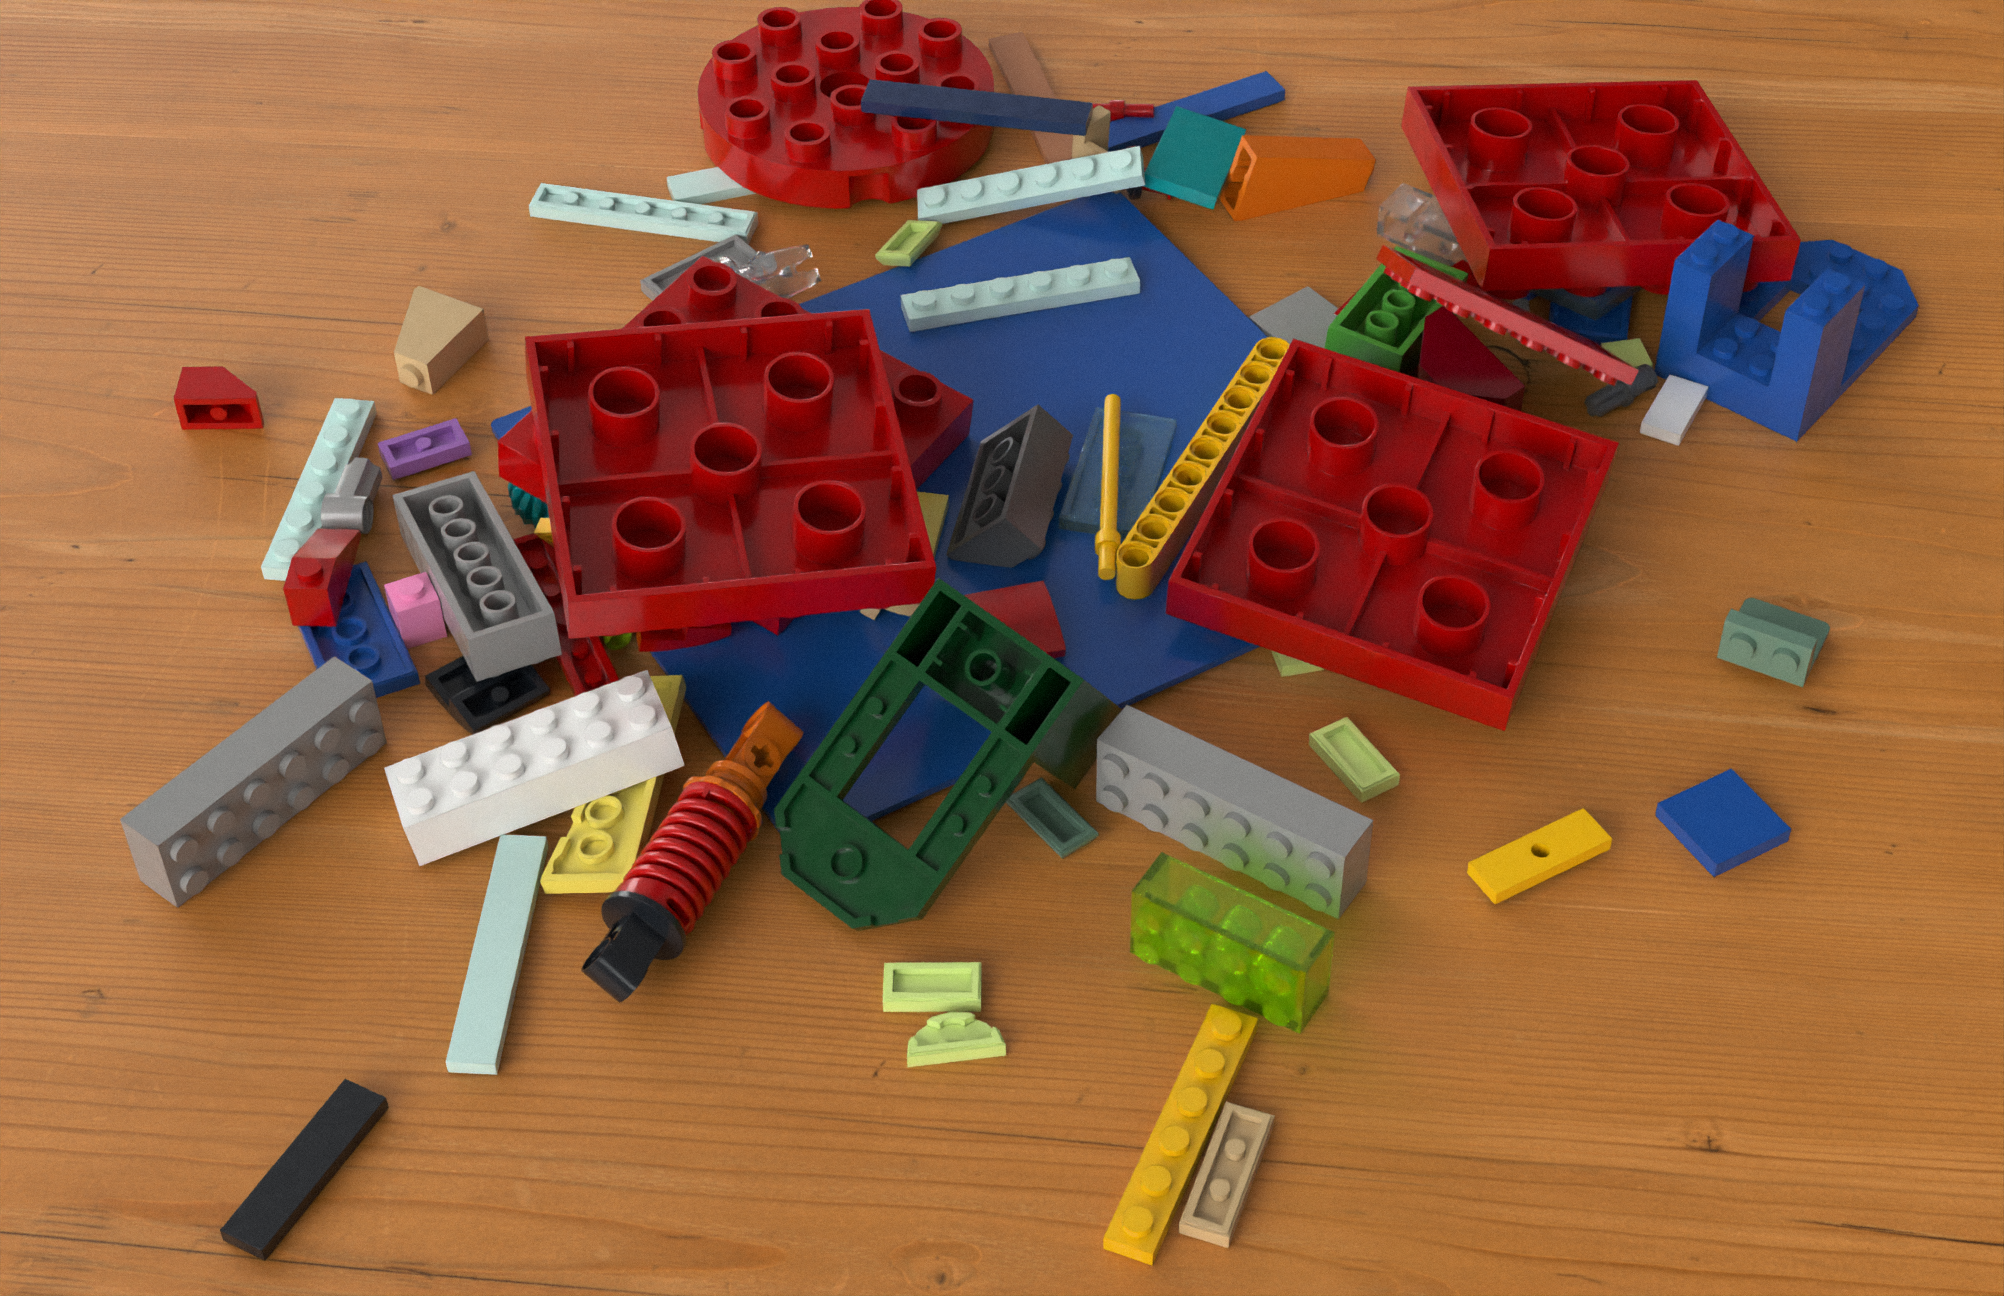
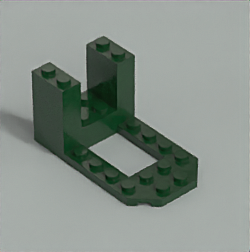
M938 578L774 808L776 829L780 830L782 854L779 855L781 874L857 931L921 920L1031 765L1036 763L1076 789L1097 759V739L1119 715L1122 709L1076 673ZM924 685H927L991 731V734L908 849L843 799Z

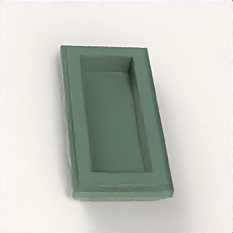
M1042 777L1013 793L1006 801L1010 808L1062 859L1091 843L1099 836V833Z

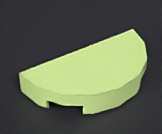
M947 1012L929 1018L927 1025L909 1039L907 1067L1006 1056V1044L999 1029L994 1026L991 1028L987 1023L975 1019V1014L970 1012Z

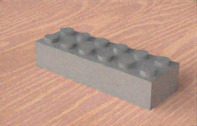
M475 471L392 495L401 536L420 573L427 572L440 599L443 618L476 682L497 677L503 673L531 664H538L546 659L562 655L555 614Z
M334 656L123 816L120 821L140 881L177 908L180 907L192 896L200 893L206 885L226 869L238 863L245 854L264 839L272 836L288 820L306 809L312 801L331 786L340 782L355 767L377 753L387 742L372 680Z
M1129 705L1125 706L1097 739L1096 802L1104 805L1110 811L1119 812L1143 824L1149 830L1160 832L1183 843L1190 850L1199 851L1222 862L1234 871H1240L1263 882L1273 890L1281 891L1306 903L1310 908L1322 911L1337 919L1341 917L1365 885L1373 828L1372 819Z

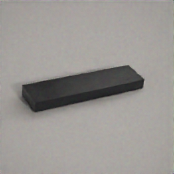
M344 1079L220 1229L223 1241L266 1261L389 1107L386 1097Z

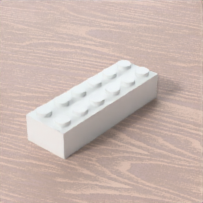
M648 670L594 690L581 693L562 702L538 709L503 724L495 725L460 740L447 743L444 746L417 756L404 759L384 769L403 829L419 866H422L685 765L670 721Z

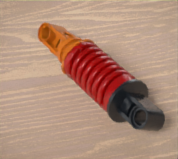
M769 701L764 703L749 718L741 731L742 734L724 760L714 762L705 776H693L683 785L684 790L679 795L677 803L672 806L667 816L660 823L659 828L650 838V842L643 848L641 855L635 860L632 868L624 876L623 882L602 904V917L609 931L586 959L581 971L619 1003L628 998L639 986L647 974L648 967L653 959L671 960L681 954L686 946V936L693 931L696 921L703 916L705 908L712 902L714 894L721 888L722 881L729 876L731 868L738 862L739 856L746 850L747 843L754 840L759 834V828L763 823L759 810L767 800L766 787L804 733Z

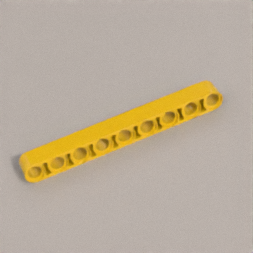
M1267 337L1255 344L1119 546L1116 553V589L1120 595L1134 600L1148 597L1154 591L1198 524L1290 345L1286 340L1277 337Z

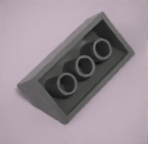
M1039 404L980 442L946 555L950 559L1012 568L1027 558L1029 560L1034 559L1044 549L1048 525L1054 516L1053 507L1056 496L1062 487V474L1070 457L1068 452L1073 435Z

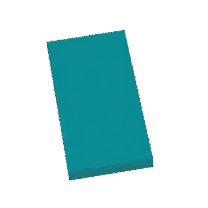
M1176 106L1144 172V187L1214 209L1227 179L1241 137L1245 135L1247 129Z

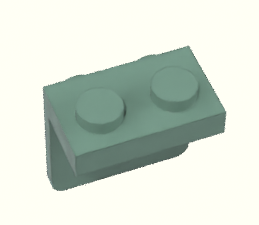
M1748 598L1744 601L1739 611L1733 609L1729 611L1724 622L1717 658L1803 687L1828 637L1830 626L1824 621L1755 598Z

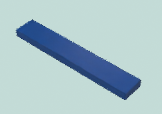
M1265 71L1155 107L1154 118L1124 117V119L1111 121L1108 152L1125 149L1127 146H1140L1142 148L1159 142L1176 106L1224 121L1284 101L1285 89Z

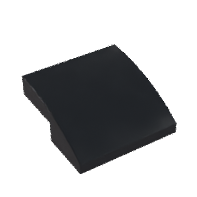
M461 656L425 675V685L447 712L472 735L491 727L550 695V688L532 665L476 682L464 657Z

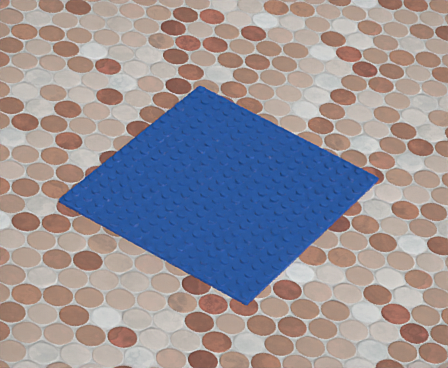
M1107 192L1072 200L919 258L910 267L898 266L799 304L810 313L869 309L881 351L919 371L934 375L941 383L974 400L969 435L916 490L917 492L949 495V507L934 559L936 563V580L940 578L963 595L1044 581L1051 597L1066 646L1065 656L1054 659L1083 678L1121 709L1125 708L1126 705L1134 704L1260 647L1166 614L1168 581L1194 530L1154 591L1148 597L1134 600L1120 595L1116 589V572L1115 577L1111 580H1103L1098 576L1099 556L1095 553V535L1100 530L1105 397L1110 394H1116L1121 398L1117 531L1121 535L1122 544L1255 344L1259 340L1267 338L1121 192L1117 194ZM1130 257L1140 279L1139 294L909 332L901 309V295L1031 274L1037 271L1067 268L1073 265L1103 262L1110 259ZM1039 404L1073 435L1068 452L1070 457L1062 474V487L1056 496L1053 507L1054 516L1048 525L1044 549L1034 559L1029 560L1027 558L1012 568L950 559L946 555L980 442ZM529 406L493 420L491 422V429L497 440L532 410V407ZM885 609L880 610L875 620L859 612L860 610L803 615L794 618L779 635L772 633L753 621L732 622L731 635L718 641L695 647L650 653L666 675H683L686 684L684 701L724 757L728 755L742 734L741 731L749 718L768 701L804 732L798 744L787 755L779 770L766 787L767 800L762 806V810L776 828L774 808L911 616L895 614ZM924 685L843 800L873 821L954 785L989 737L991 731L927 685Z

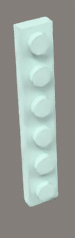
M1140 146L917 189L918 220L939 221L942 224L1144 186L1143 154Z
M1130 257L1110 259L1103 262L1073 265L1067 268L1037 271L1031 274L901 295V309L909 332L1139 294L1140 279Z
M334 399L262 563L261 569L264 579L285 581L292 557L317 529H323L321 524L323 498L327 493L335 492L345 465L350 464L354 458L359 457L377 414L374 401Z

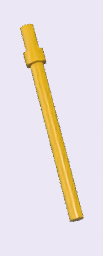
M1116 394L1107 395L1104 402L1100 530L1095 535V553L1099 556L1098 576L1103 580H1111L1115 577L1116 553L1121 545V535L1117 531L1121 398Z

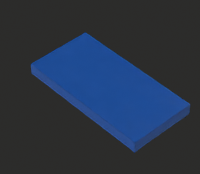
M367 561L353 565L336 627L298 626L316 670L335 656L372 680L376 698L420 684L416 667Z

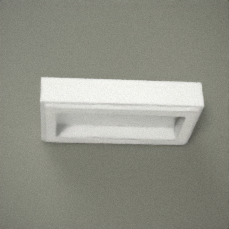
M1669 375L1642 420L1640 433L1679 446L1707 397L1708 386Z

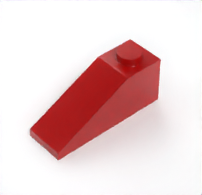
M317 529L292 557L283 590L293 626L336 627L361 539L360 530Z

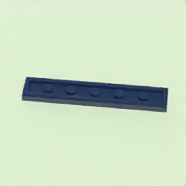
M870 79L861 99V111L864 113L1086 136L1093 114V103Z

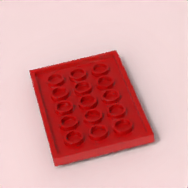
M1384 244L1381 247L1376 259L1386 266L1383 273L1400 283L1399 285L1408 289V292L1429 302L1433 298L1436 302L1445 306L1447 310L1466 319L1470 315L1473 319L1482 323L1484 327L1503 336L1509 333L1511 337L1519 340L1521 344L1540 353L1544 349L1546 350L1545 352L1570 367L1579 370L1581 366L1583 370L1593 374L1592 376L1607 384L1615 386L1617 381L1620 380L1632 385L1639 370L1596 342L1486 291H1482Z

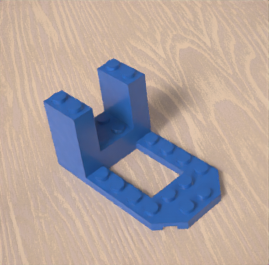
M1717 220L1675 259L1654 371L1657 376L1667 380L1669 375H1673L1708 386L1706 399L1797 442L1916 318L1919 305L1902 270L1834 240L1800 242L1790 281L1758 282V286L1755 289L1742 292L1754 235L1738 229L1732 224ZM1790 290L1800 294L1786 309L1781 332L1759 322Z

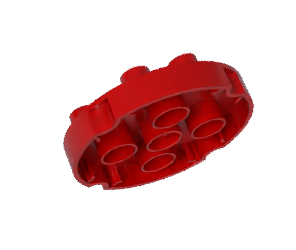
M865 0L859 7L823 8L799 13L788 7H773L764 10L758 15L757 26L741 33L732 40L723 41L713 48L712 58L704 68L698 84L700 125L704 132L705 151L715 166L719 167L732 180L750 191L774 200L807 207L850 209L855 203L867 199H878L892 204L917 197V189L950 183L968 171L986 151L994 131V126L864 113L861 111V99L870 79L994 92L993 73L986 57L979 48L962 35V27L957 21L949 18L928 19L916 14L903 12V6L898 0Z

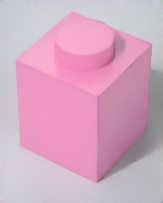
M427 572L384 585L390 613L407 649L447 637L440 599Z

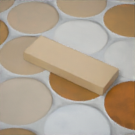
M1226 1101L1180 1219V1234L1229 1248L1274 1127L1275 1115Z

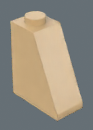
M421 286L415 288L394 350L400 383L433 395L489 340L484 309Z

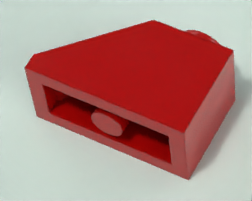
M182 367L174 395V403L182 430L263 429L264 419L257 392L225 367Z

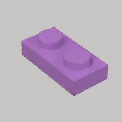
M456 418L378 443L380 456L393 480L472 455L470 442Z

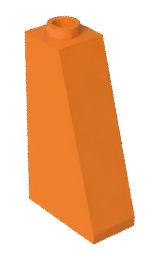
M1242 135L1223 187L1220 201L1234 221H1243L1363 192L1369 177L1374 171L1376 159L1360 138Z

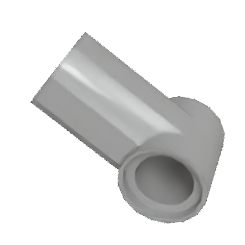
M359 457L354 458L350 464L345 465L335 492L327 493L323 498L321 507V524L323 529L360 530L361 534H368L370 532L374 517L373 501L382 480L380 467L371 463L368 458Z

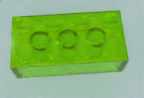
M1163 852L1160 853L1133 888L1130 952L1137 955L1142 961L1152 965L1156 964L1180 976L1189 984L1199 985L1222 996L1233 1005H1241L1264 1016L1271 1023L1277 1026H1285L1301 1034L1328 995L1335 932Z

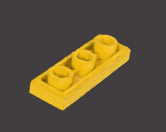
M1582 808L1468 862L1467 874L1490 900L1497 904L1610 850L1612 838Z

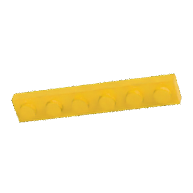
M1211 1004L1103 1239V1249L1153 1265L1258 1029V1018Z

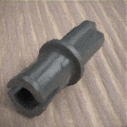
M1643 364L1637 368L1639 371L1632 385L1618 380L1615 386L1608 384L1586 397L1584 402L1587 407V413L1590 416L1596 415L1601 417L1621 405L1623 407L1631 405L1635 397L1656 387L1655 384L1658 383L1656 372L1651 366Z

